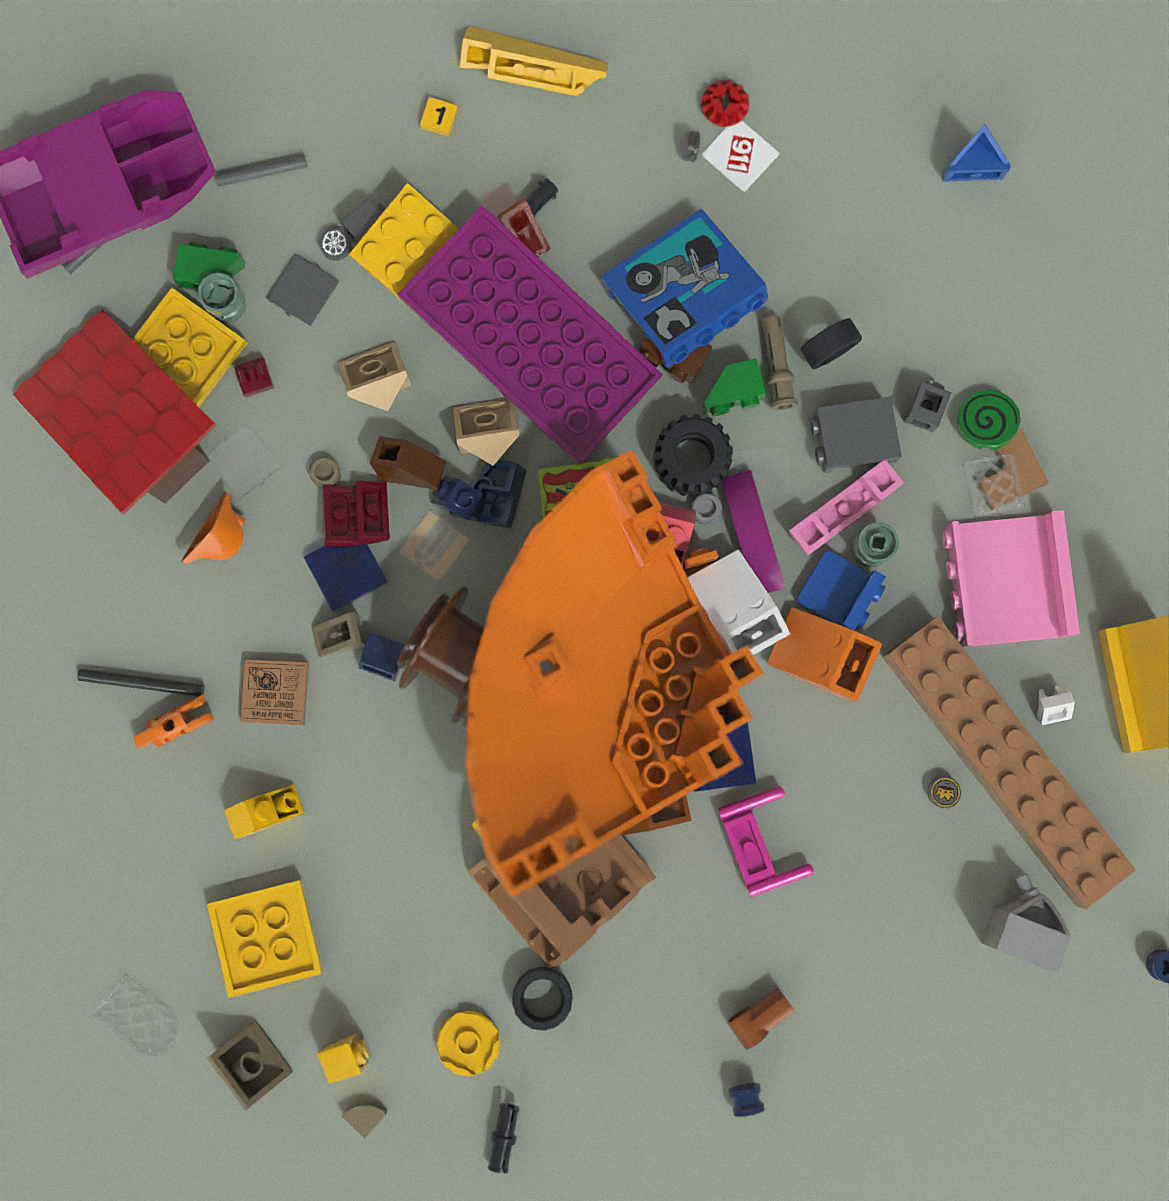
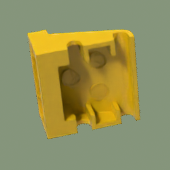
M1169 615L1099 630L1098 635L1123 753L1169 748Z

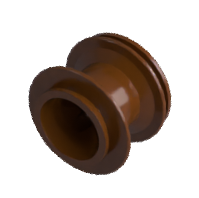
M465 586L458 590L449 602V596L445 593L434 602L409 638L398 659L397 666L400 668L406 666L399 681L400 689H405L421 673L458 697L457 708L453 713L451 722L457 723L462 717L465 719L463 726L467 728L469 680L484 626L460 611L469 591L468 587Z

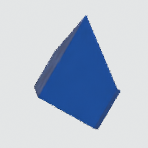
M984 124L950 163L942 176L943 182L1003 180L1010 171V163L986 124Z

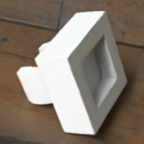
M1058 685L1055 686L1054 696L1047 697L1043 689L1039 690L1037 717L1041 725L1072 718L1075 701L1071 692L1063 693L1062 688Z

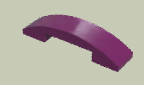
M748 470L725 477L722 483L743 557L768 593L785 589V583L752 471Z

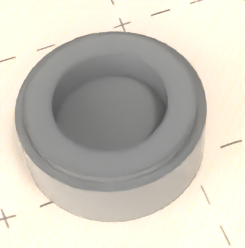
M702 493L693 500L691 510L696 511L695 521L703 525H709L719 519L722 513V504L717 496L711 493Z

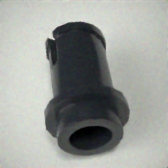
M545 178L543 181L539 180L537 182L539 186L520 203L521 207L533 218L550 199L555 200L557 198L555 194L559 190L548 178Z

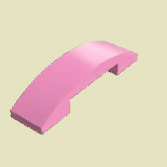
M882 461L788 532L808 556L902 486L904 482L888 461Z

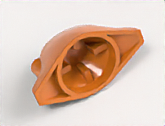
M227 492L221 496L184 554L181 562L190 563L199 558L225 560L235 555L240 549L243 542L242 525L246 519L231 509V497Z

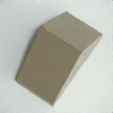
M355 612L344 614L312 627L319 657L366 645L360 616Z

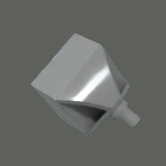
M1027 873L1015 877L1021 890L1019 894L1021 899L994 908L982 944L1058 973L1071 935L1054 904L1046 895L1039 893L1037 887L1033 888Z

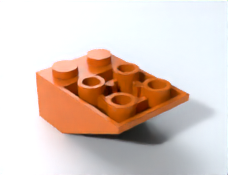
M791 607L785 620L790 635L775 643L766 664L851 703L858 701L883 643L852 629Z

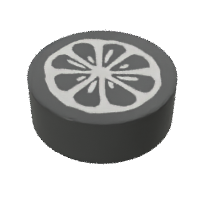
M331 228L326 230L320 237L319 246L327 259L339 261L348 256L351 250V242L343 230Z

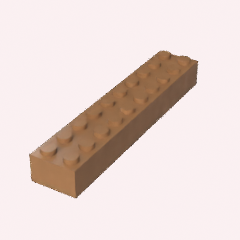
M939 617L929 620L882 656L1075 906L1084 909L1089 908L1136 871Z

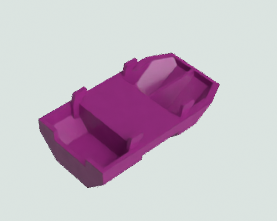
M143 90L122 100L112 101L101 106L96 111L39 135L34 134L20 140L18 144L1 150L0 218L10 239L11 245L9 246L20 272L28 279L85 254V251L139 228L143 230L171 218L195 198L216 171L182 93Z

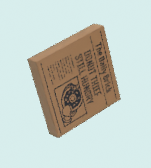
M245 659L241 722L305 725L309 663Z

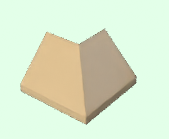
M396 342L338 362L348 397L385 411H389L399 390L412 386Z
M508 399L453 407L456 440L460 454L472 453L493 466L519 436L515 405Z

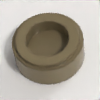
M320 457L312 462L309 468V476L312 482L319 488H323V485L335 486L340 481L341 469L334 459Z

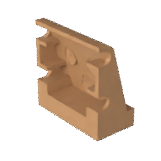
M620 834L512 898H509L487 856L468 871V874L549 969L569 959L597 933L596 931L603 924L611 920L639 894L638 892L656 878L654 873ZM567 837L565 840L566 847L569 849L576 847L575 838Z

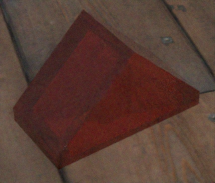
M524 198L498 215V220L537 257L551 249Z

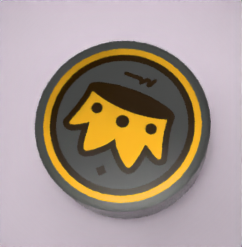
M938 777L930 783L928 797L932 804L939 808H951L959 802L961 788L957 781L950 777Z

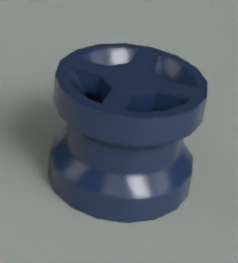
M1164 949L1155 950L1147 958V971L1154 979L1169 984V951Z
M745 1083L729 1089L730 1097L734 1099L735 1103L732 1108L735 1117L752 1116L765 1111L764 1103L759 1099V1093L761 1092L759 1083Z

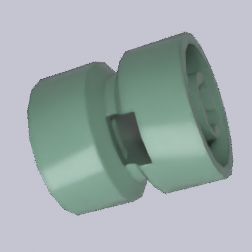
M214 273L202 280L198 288L199 301L212 317L221 323L235 322L242 316L246 307L245 296L230 276L223 273Z
M874 522L867 525L853 539L852 554L854 559L865 567L875 568L884 564L898 550L899 538L897 533L890 525L883 522Z

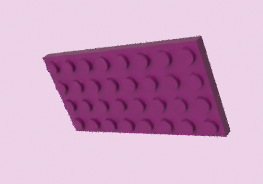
M483 205L397 294L412 311L579 465L663 376L658 369L643 357L641 353Z

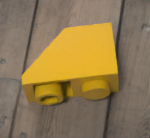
M294 784L245 800L224 810L234 840L305 814Z
M357 1033L322 1048L317 1055L327 1080L331 1084L361 1074L369 1063L367 1058L370 1057V1051L365 1040H359Z

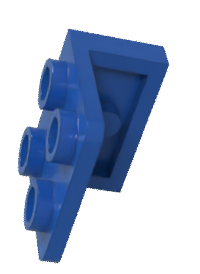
M828 550L821 556L798 595L797 602L827 621L855 630L856 627L861 629L870 615L866 611L871 601L876 603L886 588L882 585L886 576L876 570L868 573L838 554Z

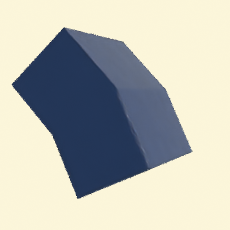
M370 632L359 660V669L396 681L401 669L397 666V662L405 644Z

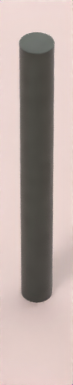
M79 669L77 676L78 681L192 696L204 694L205 689L204 684L88 669Z

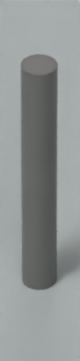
M305 155L216 174L215 178L218 187L305 168L307 167Z

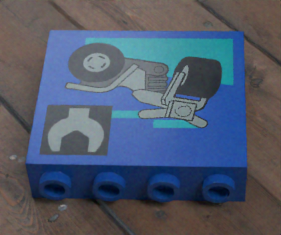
M702 208L601 276L605 292L612 300L615 298L619 300L659 350L666 368H669L674 363H681L688 357L689 353L699 346L709 344L718 333L724 329L734 327L740 318L751 311L759 310L768 300L766 283Z

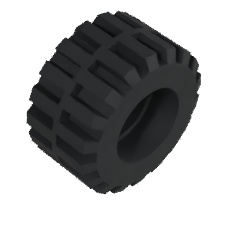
M693 414L691 418H688L687 415L680 416L679 420H672L668 423L666 429L663 428L656 442L653 459L655 462V472H658L659 480L662 484L665 482L668 485L667 489L672 492L676 490L680 492L679 495L681 496L692 494V497H697L701 493H710L713 488H717L722 483L732 464L733 446H730V437L728 433H723L724 427L720 423L715 425L712 423V418L707 416L705 420L700 418V414ZM687 440L699 441L710 452V464L706 469L699 472L687 471L680 467L675 460L674 453L676 447Z

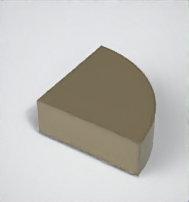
M364 1104L351 1107L341 1117L360 1135L366 1138L387 1114V1111L377 1105Z

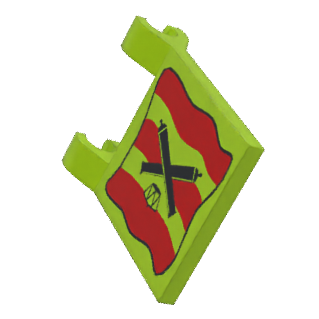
M616 457L596 462L581 463L580 465L573 464L538 469L543 519L590 471Z

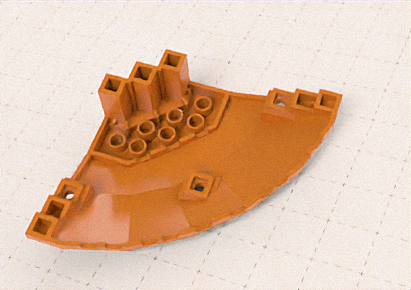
M633 450L590 471L532 529L491 603L470 676L465 768L484 853L509 898L536 884L688 793L742 764L726 734L753 719L738 690L744 688L764 673L748 646L730 655L699 603L674 551L677 548L674 542L675 537L660 513L662 507L646 481L648 475ZM648 531L656 534L657 539L655 541L647 538L646 533ZM543 661L549 662L551 664V671H542L540 663ZM567 837L575 838L577 844L574 849L566 847L565 840Z

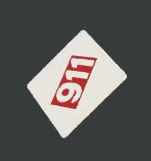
M743 121L726 127L702 153V156L743 192L756 181L779 155L776 149Z

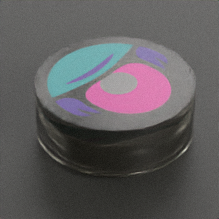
M687 130L683 145V161H696L700 147L699 131Z

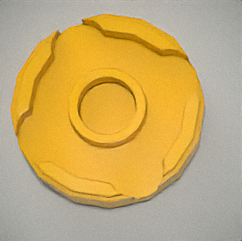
M467 1010L457 1012L445 1021L439 1030L436 1044L439 1056L445 1067L455 1074L473 1076L492 1066L498 1057L501 1042L499 1031L492 1019L481 1012Z

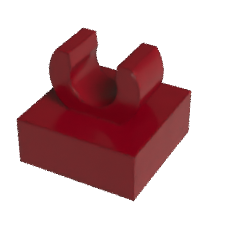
M264 357L234 366L245 398L274 388Z

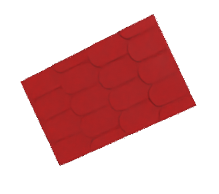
M103 310L90 318L75 336L68 339L63 347L53 357L46 360L41 368L31 378L24 381L13 394L122 514H125L147 492L166 504L209 462L195 446L217 425Z

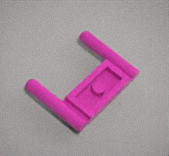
M776 786L717 808L750 898L806 878L814 873L813 866L806 863L780 874H775L751 809L783 798L785 791L781 786Z

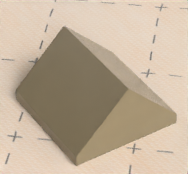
M256 1021L207 1057L245 1111L292 1073V1070Z

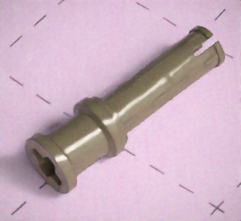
M767 316L762 318L761 321L769 361L770 374L767 378V384L771 386L773 397L771 409L774 411L788 410L798 406V400L794 399L792 382L795 380L794 374L789 371L781 316Z

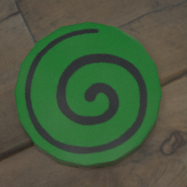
M994 390L978 391L970 395L961 404L957 417L958 431L963 439L973 447L982 449V447L990 448V450H996L1008 445L1015 438L1021 422L1020 411L1015 402L1004 393Z

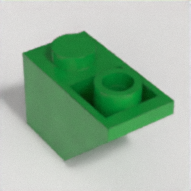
M189 242V245L179 244L172 280L179 288L198 291L200 283L208 275L223 273L232 277L245 268V261L236 249L222 246L219 247V250L209 249L207 245L199 242Z
M757 358L726 365L703 404V414L711 413L712 416H720L729 413V408L741 405L742 409H749L760 405L759 401L763 400L766 392Z

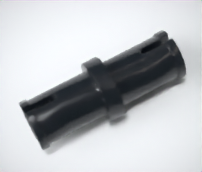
M504 1103L499 1105L496 1131H493L491 1135L493 1147L488 1169L492 1172L501 1173L502 1169V1173H508L512 1145H515L517 1136L514 1133L520 1107L509 1103L507 1105Z

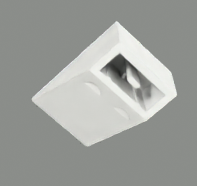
M738 549L687 577L699 603L730 655L745 646H748L754 655L790 635L778 607Z

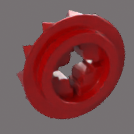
M718 79L714 84L707 86L702 96L701 108L703 114L711 123L717 126L729 127L736 125L748 113L749 94L745 92L742 84L738 85L732 79L728 81H720ZM726 93H728L730 102L734 104H728L725 112H722V102L717 101V99L722 100L724 95L726 96Z

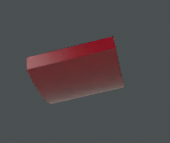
M356 481L354 486L323 485L324 547L358 546L389 540L387 482Z

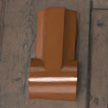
M777 988L754 1006H748L740 1010L728 1020L727 1024L745 1050H748L764 1040L769 1034V1030L795 1011Z

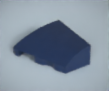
M498 460L493 466L486 463L481 469L480 476L469 484L483 494L470 521L511 529L527 471L517 462ZM451 511L449 512L452 516L461 518Z

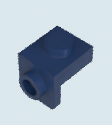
M444 476L441 479L438 490H433L434 496L430 503L441 509L451 511L465 520H470L483 494L460 479Z

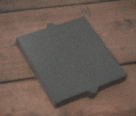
M295 255L267 300L283 309L287 316L293 315L311 326L339 281L322 271L319 265L314 266Z

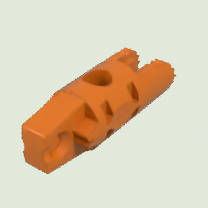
M203 694L146 722L147 729L132 737L137 748H144L152 743L155 744L156 748H159L215 720L212 713H205L191 721L187 713L206 702ZM172 720L175 724L173 730L170 728V722Z

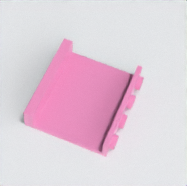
M1064 510L1051 511L1046 515L962 524H959V521H953L946 525V530L943 531L942 535L944 548L949 549L950 561L946 563L948 579L953 580L954 592L950 593V603L952 610L957 612L958 620L957 623H954L955 639L960 641L962 648L1071 637L1080 634Z

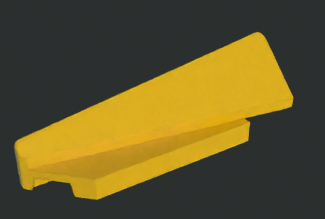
M468 26L463 37L460 67L488 69L487 78L577 96L591 83L599 78L603 79L606 77L608 63Z

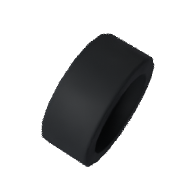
M846 318L829 326L808 340L801 347V352L813 370L818 369L851 350L862 340V336L851 318Z
M537 967L528 970L519 978L513 990L512 1004L516 1016L524 1025L534 1030L545 1031L556 1028L566 1020L571 1011L573 994L570 983L562 973L553 968ZM536 980H549L560 990L561 1004L558 1010L551 1016L536 1017L525 1007L523 1000L524 992L528 985Z

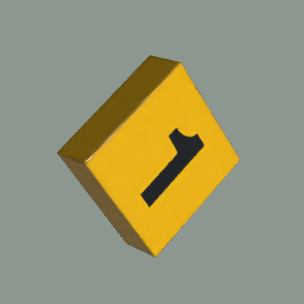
M429 97L420 123L421 129L450 137L459 110L458 105Z

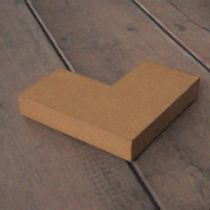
M1022 428L1018 429L1015 438L1008 445L995 450L1005 470L978 482V485L990 509L993 510L1049 483Z

